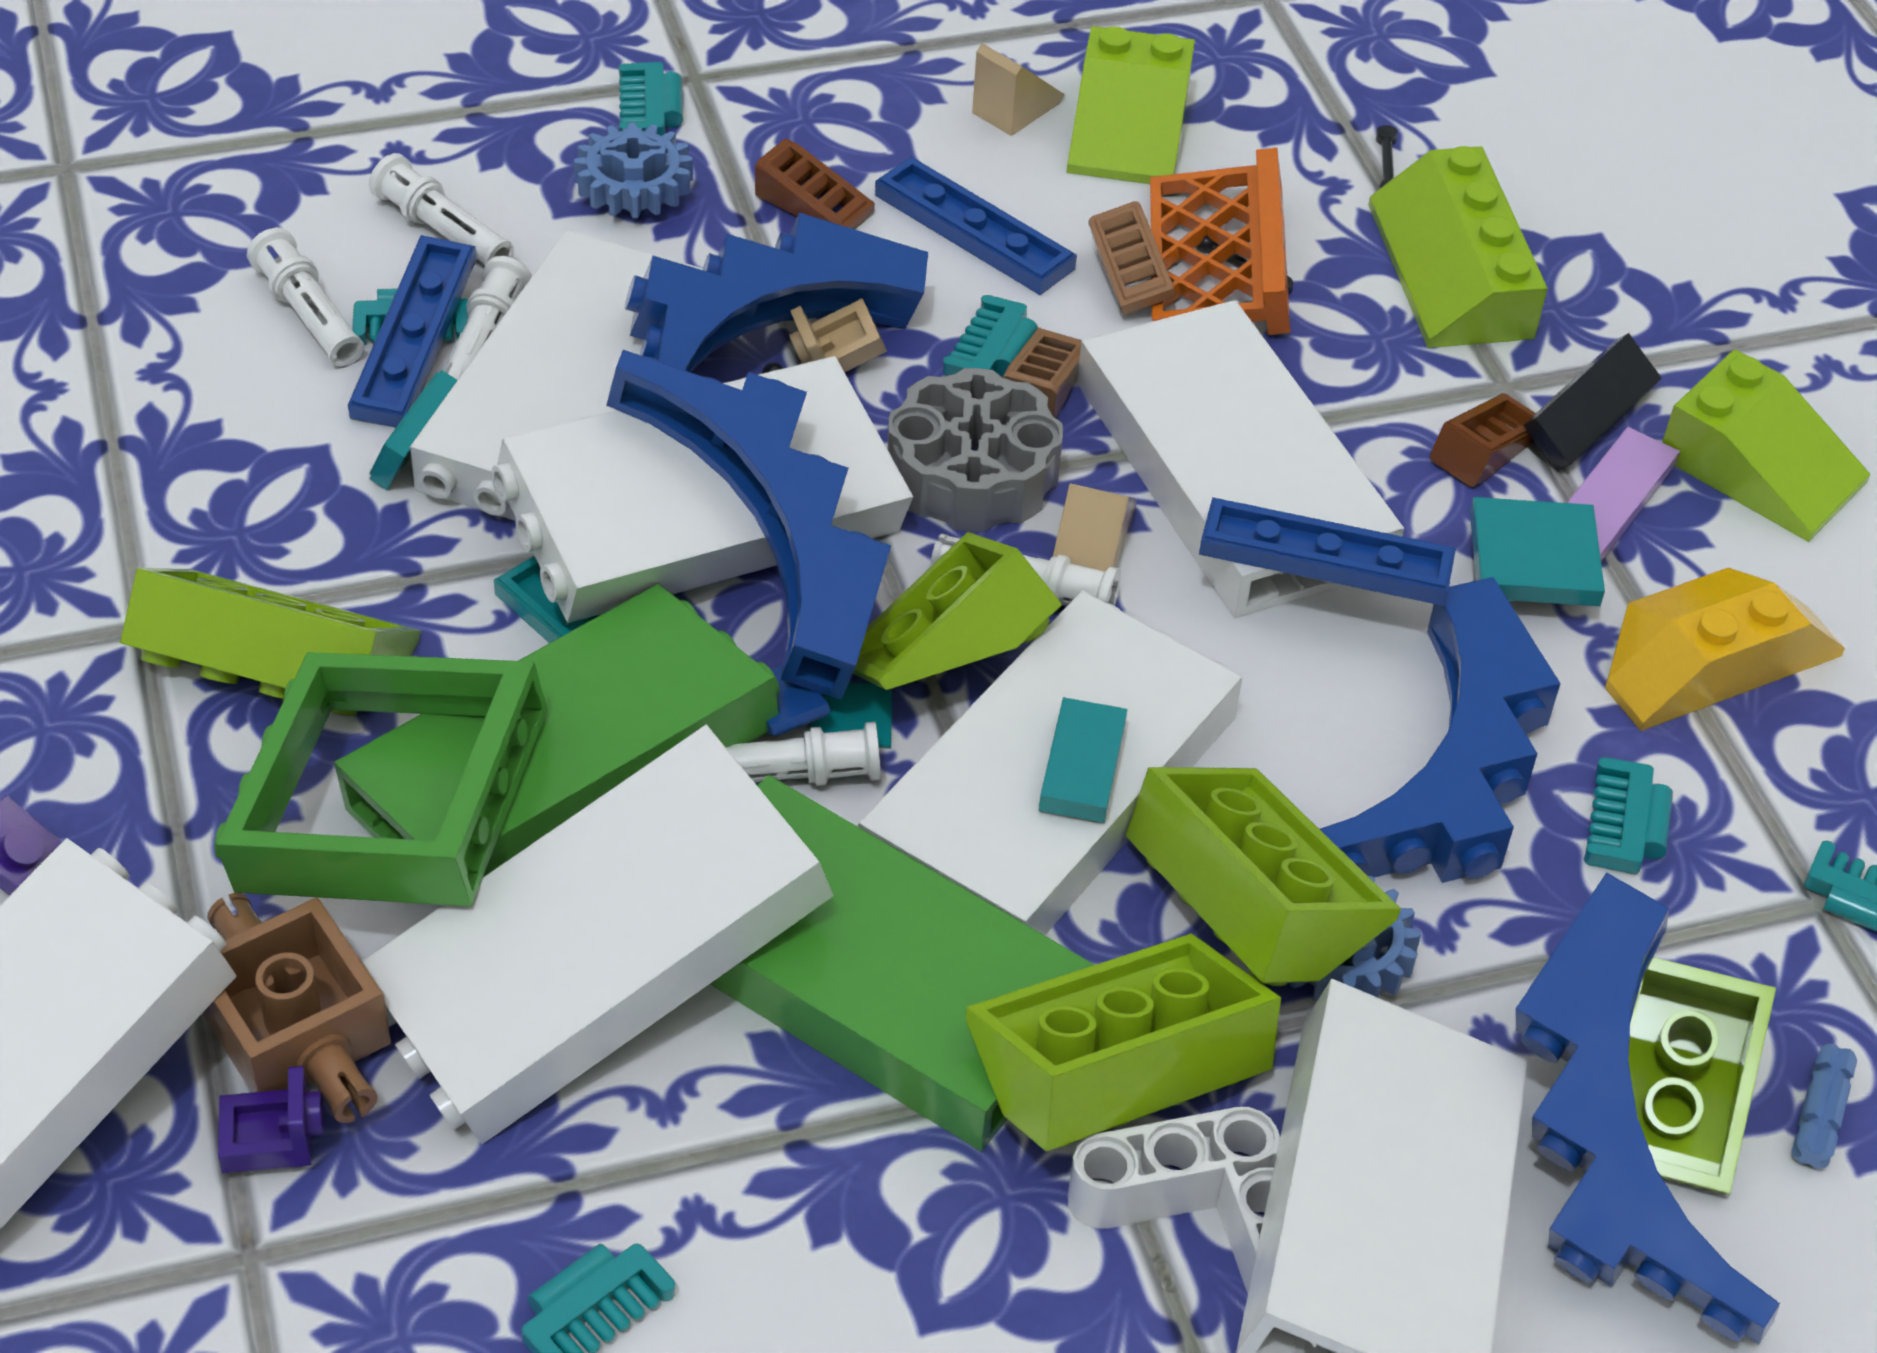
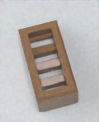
M1133 201L1090 217L1088 224L1097 253L1123 315L1176 297L1174 286L1139 202ZM1154 275L1156 277L1128 288L1125 287L1126 285L1138 282L1140 280L1152 277Z
M1038 328L1010 363L1003 378L1015 382H1028L1048 397V408L1053 417L1056 418L1077 379L1081 340Z

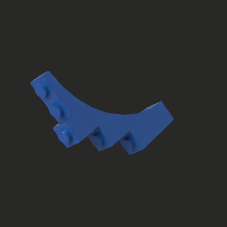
M799 213L790 234L781 232L775 248L727 234L719 254H708L703 270L653 255L644 278L634 275L628 290L625 310L634 312L630 336L643 340L641 356L652 357L664 364L692 372L714 350L737 337L779 322L793 321L790 310L800 305L807 318L811 319L825 317L863 299L875 323L906 329L924 294L928 252Z
M622 350L615 369L606 406L651 424L692 450L727 481L753 514L775 556L786 595L788 641L780 680L842 700L858 661L891 545L871 539L863 533L847 531L831 525L849 468L830 462L822 456L807 454L789 448L807 392L786 385L779 380L768 379L748 372L743 389L740 390L723 384L714 378L702 377L664 364L655 358L644 357Z
M1494 577L1450 586L1445 606L1433 605L1427 633L1444 669L1450 699L1448 732L1426 766L1394 795L1355 817L1320 828L1367 876L1379 877L1395 872L1401 874L1410 873L1423 865L1431 863L1440 881L1445 883L1465 877L1480 878L1496 869L1502 868L1514 826L1501 804L1511 802L1517 797L1526 794L1538 753L1525 733H1530L1548 725L1561 683Z
M1606 872L1516 1007V1031L1522 1034L1521 1042L1530 1051L1544 1060L1557 1063L1561 1058L1568 1062L1532 1116V1138L1539 1141L1537 1149L1540 1153L1559 1167L1568 1171H1575L1577 1166L1586 1170V1173L1549 1228L1548 1247L1557 1252L1554 1260L1560 1267L1574 1277L1590 1284L1597 1277L1613 1287L1627 1263L1637 1268L1634 1274L1636 1279L1652 1292L1668 1300H1674L1678 1294L1704 1310L1700 1316L1701 1319L1719 1334L1736 1342H1740L1743 1336L1760 1345L1775 1320L1780 1303L1731 1267L1689 1222L1656 1168L1637 1117L1628 1062L1630 1023L1642 978L1666 934L1669 908Z

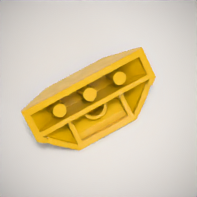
M1728 567L1629 602L1605 689L1636 727L1643 731L1841 657L1845 647L1805 604L1774 582Z

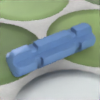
M1834 1043L1825 1044L1820 1048L1811 1074L1813 1077L1812 1082L1809 1083L1800 1116L1799 1132L1795 1136L1791 1151L1798 1163L1809 1164L1815 1169H1823L1829 1165L1830 1159L1835 1153L1838 1141L1837 1131L1841 1129L1851 1088L1850 1079L1854 1076L1857 1064L1856 1055L1851 1049L1839 1048Z

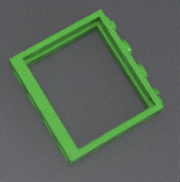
M307 652L295 678L287 683L284 701L273 724L267 726L264 731L261 749L250 772L244 774L241 779L238 797L226 822L221 823L216 832V858H221L234 893L472 907L547 713V706L534 661ZM331 710L485 717L435 841L276 832Z

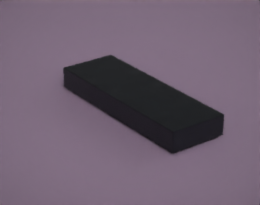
M1627 333L1608 346L1523 426L1558 472L1570 466L1662 378L1632 336Z

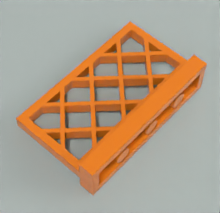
M1278 147L1256 150V165L1150 177L1151 231L1166 269L1180 259L1193 266L1180 277L1168 271L1176 297L1152 305V322L1225 303L1222 300L1237 289L1253 298V302L1238 303L1252 322L1266 321L1268 335L1291 333L1283 190ZM1248 186V188L1233 199L1220 194L1225 188ZM1178 193L1191 195L1178 206L1163 198V195ZM1206 203L1218 209L1206 220L1193 214ZM1236 218L1247 225L1234 235L1221 229L1231 219ZM1178 224H1181L1192 231L1179 241L1166 235ZM1206 235L1213 242L1220 245L1207 256L1194 250ZM1235 253L1248 259L1246 263L1235 271L1222 264ZM1208 274L1221 281L1209 292L1195 286L1197 282ZM1181 295L1194 302L1187 309L1165 311V307Z

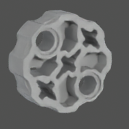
M964 368L953 375L943 377L927 376L907 388L905 401L899 408L890 412L887 450L913 495L909 506L910 511L919 517H932L946 522L954 530L985 532L990 527L1007 522L1021 524L1042 510L1044 496L1049 490L1057 487L1063 425L1062 422L1051 414L1048 408V397L1030 383L1015 382L1003 378L994 370Z

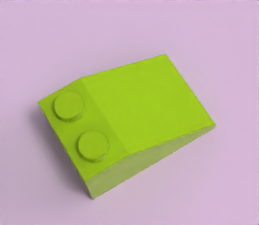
M1091 26L1066 173L1150 184V177L1172 175L1175 173L1195 39L1180 38L1168 33L1157 35L1127 31L1124 28L1115 26L1107 28Z
M1733 349L1673 406L1662 443L1680 451L1676 463L1677 468L1807 542H1810L1868 482L1870 477L1869 471L1784 375L1736 349Z
M967 532L867 627L853 674L885 690H889L1015 649L1021 644L1028 643L1041 635L1049 625V617L1062 603L1018 548Z
M1653 957L1642 978L1630 1023L1628 1062L1637 1117L1656 1168L1662 1178L1728 1196L1731 1194L1776 987Z

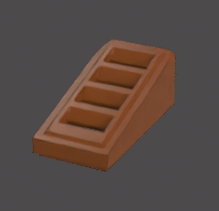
M787 138L783 139L762 156L755 165V196L797 217L799 213L854 229L874 212L875 203L806 149ZM838 204L843 206L837 213L832 211Z
M1502 393L1444 422L1430 453V458L1433 463L1469 487H1475L1490 478L1534 442L1523 425L1536 413L1506 393Z

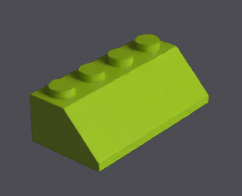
M1459 146L1451 149L1430 150L1370 196L1368 206L1427 348L1535 339L1548 287L1482 146Z
M137 568L120 643L143 649L141 660L172 668H179L181 660L202 665L199 675L204 678L238 684L240 676L260 681L259 692L284 699L287 683L295 678L307 652L411 656L419 643L421 630L193 569ZM331 710L332 713L346 716H357L358 712L350 710Z
M1148 767L1125 836L1145 856L1147 863L1179 893L1181 900L1191 906L1213 929L1214 935L1240 958L1255 979L1272 986H1284L1288 982L1320 981L1397 921L1401 908L1257 768Z
M1191 933L967 1006L965 1020L1003 1116L1047 1152L1272 1070L1281 997Z

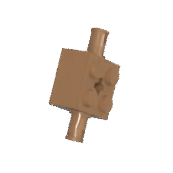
M228 894L229 900L237 910L235 915L231 913L223 898L218 899L209 909L207 919L211 926L226 941L227 945L221 950V954L237 977L202 1014L250 1091L253 1093L287 1090L288 1067L304 1066L307 1085L313 1082L316 1084L338 1122L351 1123L355 1121L354 1114L347 1105L350 1101L353 1102L361 1117L368 1114L375 1106L378 1095L373 1087L368 1085L354 1062L391 1044L384 996L319 898H313L264 922H261L245 894Z

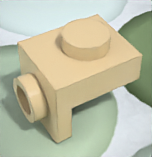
M863 299L813 323H810L801 305L790 310L798 331L789 336L803 364L836 356L843 371L846 372L887 352Z

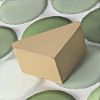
M981 43L976 52L973 114L1013 136L1060 104L1065 94L1023 66Z
M1069 483L1053 556L1057 557L1060 554L1069 556L1072 564L1106 571L1110 566L1116 568L1136 508L1137 499Z

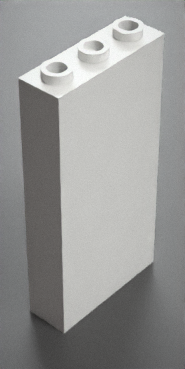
M566 229L410 446L415 490L435 498L472 507L490 515L516 521L509 502H502L498 498L492 482V467L497 465L502 439L616 410L606 406L622 350L640 355L643 343L642 339L630 336L634 312L625 310V302L633 276L636 275L644 278L653 255L703 270V268Z
M1236 300L1081 340L1077 385L1234 618L1344 585L1199 555L1201 538L1212 497L1403 536L1404 527Z
M836 356L759 374V376L776 379L786 385L807 392L789 448L807 454L819 455L830 462L849 468L831 525L847 531L863 533L871 539L898 532L909 509L913 495ZM746 378L723 384L742 390ZM614 410L502 439L497 465L492 467V482L495 492L502 502H509L516 517V531L519 541L525 551L533 552L541 568L540 578L545 595L550 602L557 601L567 623L603 614L658 583L671 594H676L777 565L775 556L755 517L727 481L692 450L651 424Z
M1082 590L1048 625L1045 631L1019 655L858 823V827L1039 933L1046 935L1129 840L1125 835L1148 767H1193L1235 719L1243 676L1228 669L1222 663L1211 660L1181 644L1170 635L1157 631L1129 616L1116 606L1105 603ZM1063 697L1128 709L1105 823L1038 811L1040 794Z
M706 724L483 877L472 907L442 905L361 962L383 993L388 1027L397 1022L406 1035L405 1038L395 1044L397 1049L419 1080L431 1072L441 1087L429 1096L452 1129L456 1130L466 1122L483 1145L834 895L819 860Z
M68 838L0 905V1229L237 977L221 954V950L227 943L212 926L195 915L188 922H185L175 915L178 911L176 905L156 886L145 881L137 888L127 881L130 877L127 870L105 850L97 848L90 855Z
M1331 978L1303 1023L1236 1353H1491L1527 1069L1526 1059Z

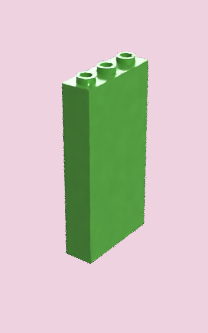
M659 583L518 660L534 661L546 702L547 713L483 877L706 724L726 748L734 744L750 743L767 733V721L779 714L777 696L779 695L780 688L772 670L765 663L754 661L736 646L729 634L722 630L717 631L698 616L696 610L689 602L678 600ZM420 714L334 762L345 810L373 837L435 841L485 717Z
M767 775L757 785L758 788L819 860L834 896L714 980L710 985L982 1152L1008 1119L1002 1114L965 1020L966 1007L1093 966L1094 964L779 780Z

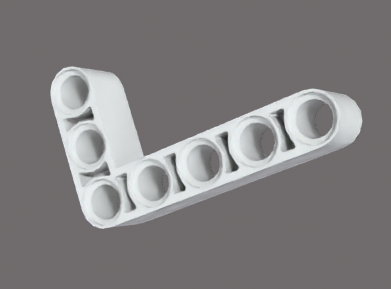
M1234 1107L1092 1135L1085 1138L1075 1150L1067 1195L1068 1207L1077 1220L1084 1225L1096 1229L1113 1228L1216 1207L1248 1293L1264 1219L1254 1212L1265 1213L1280 1134L1272 1119L1262 1111L1250 1107ZM1233 1152H1242L1249 1156L1243 1157ZM1163 1165H1173L1182 1170H1171ZM1103 1178L1113 1183L1102 1184L1099 1182H1095L1093 1179Z

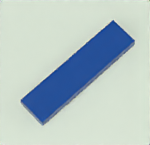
M912 156L875 181L876 197L1038 295H1042L1076 269L1077 254Z
M420 235L348 403L349 417L351 419L396 428L422 393L476 263L475 246Z
M1214 497L1211 500L1199 549V555L1441 606H1445L1456 552L1455 547Z

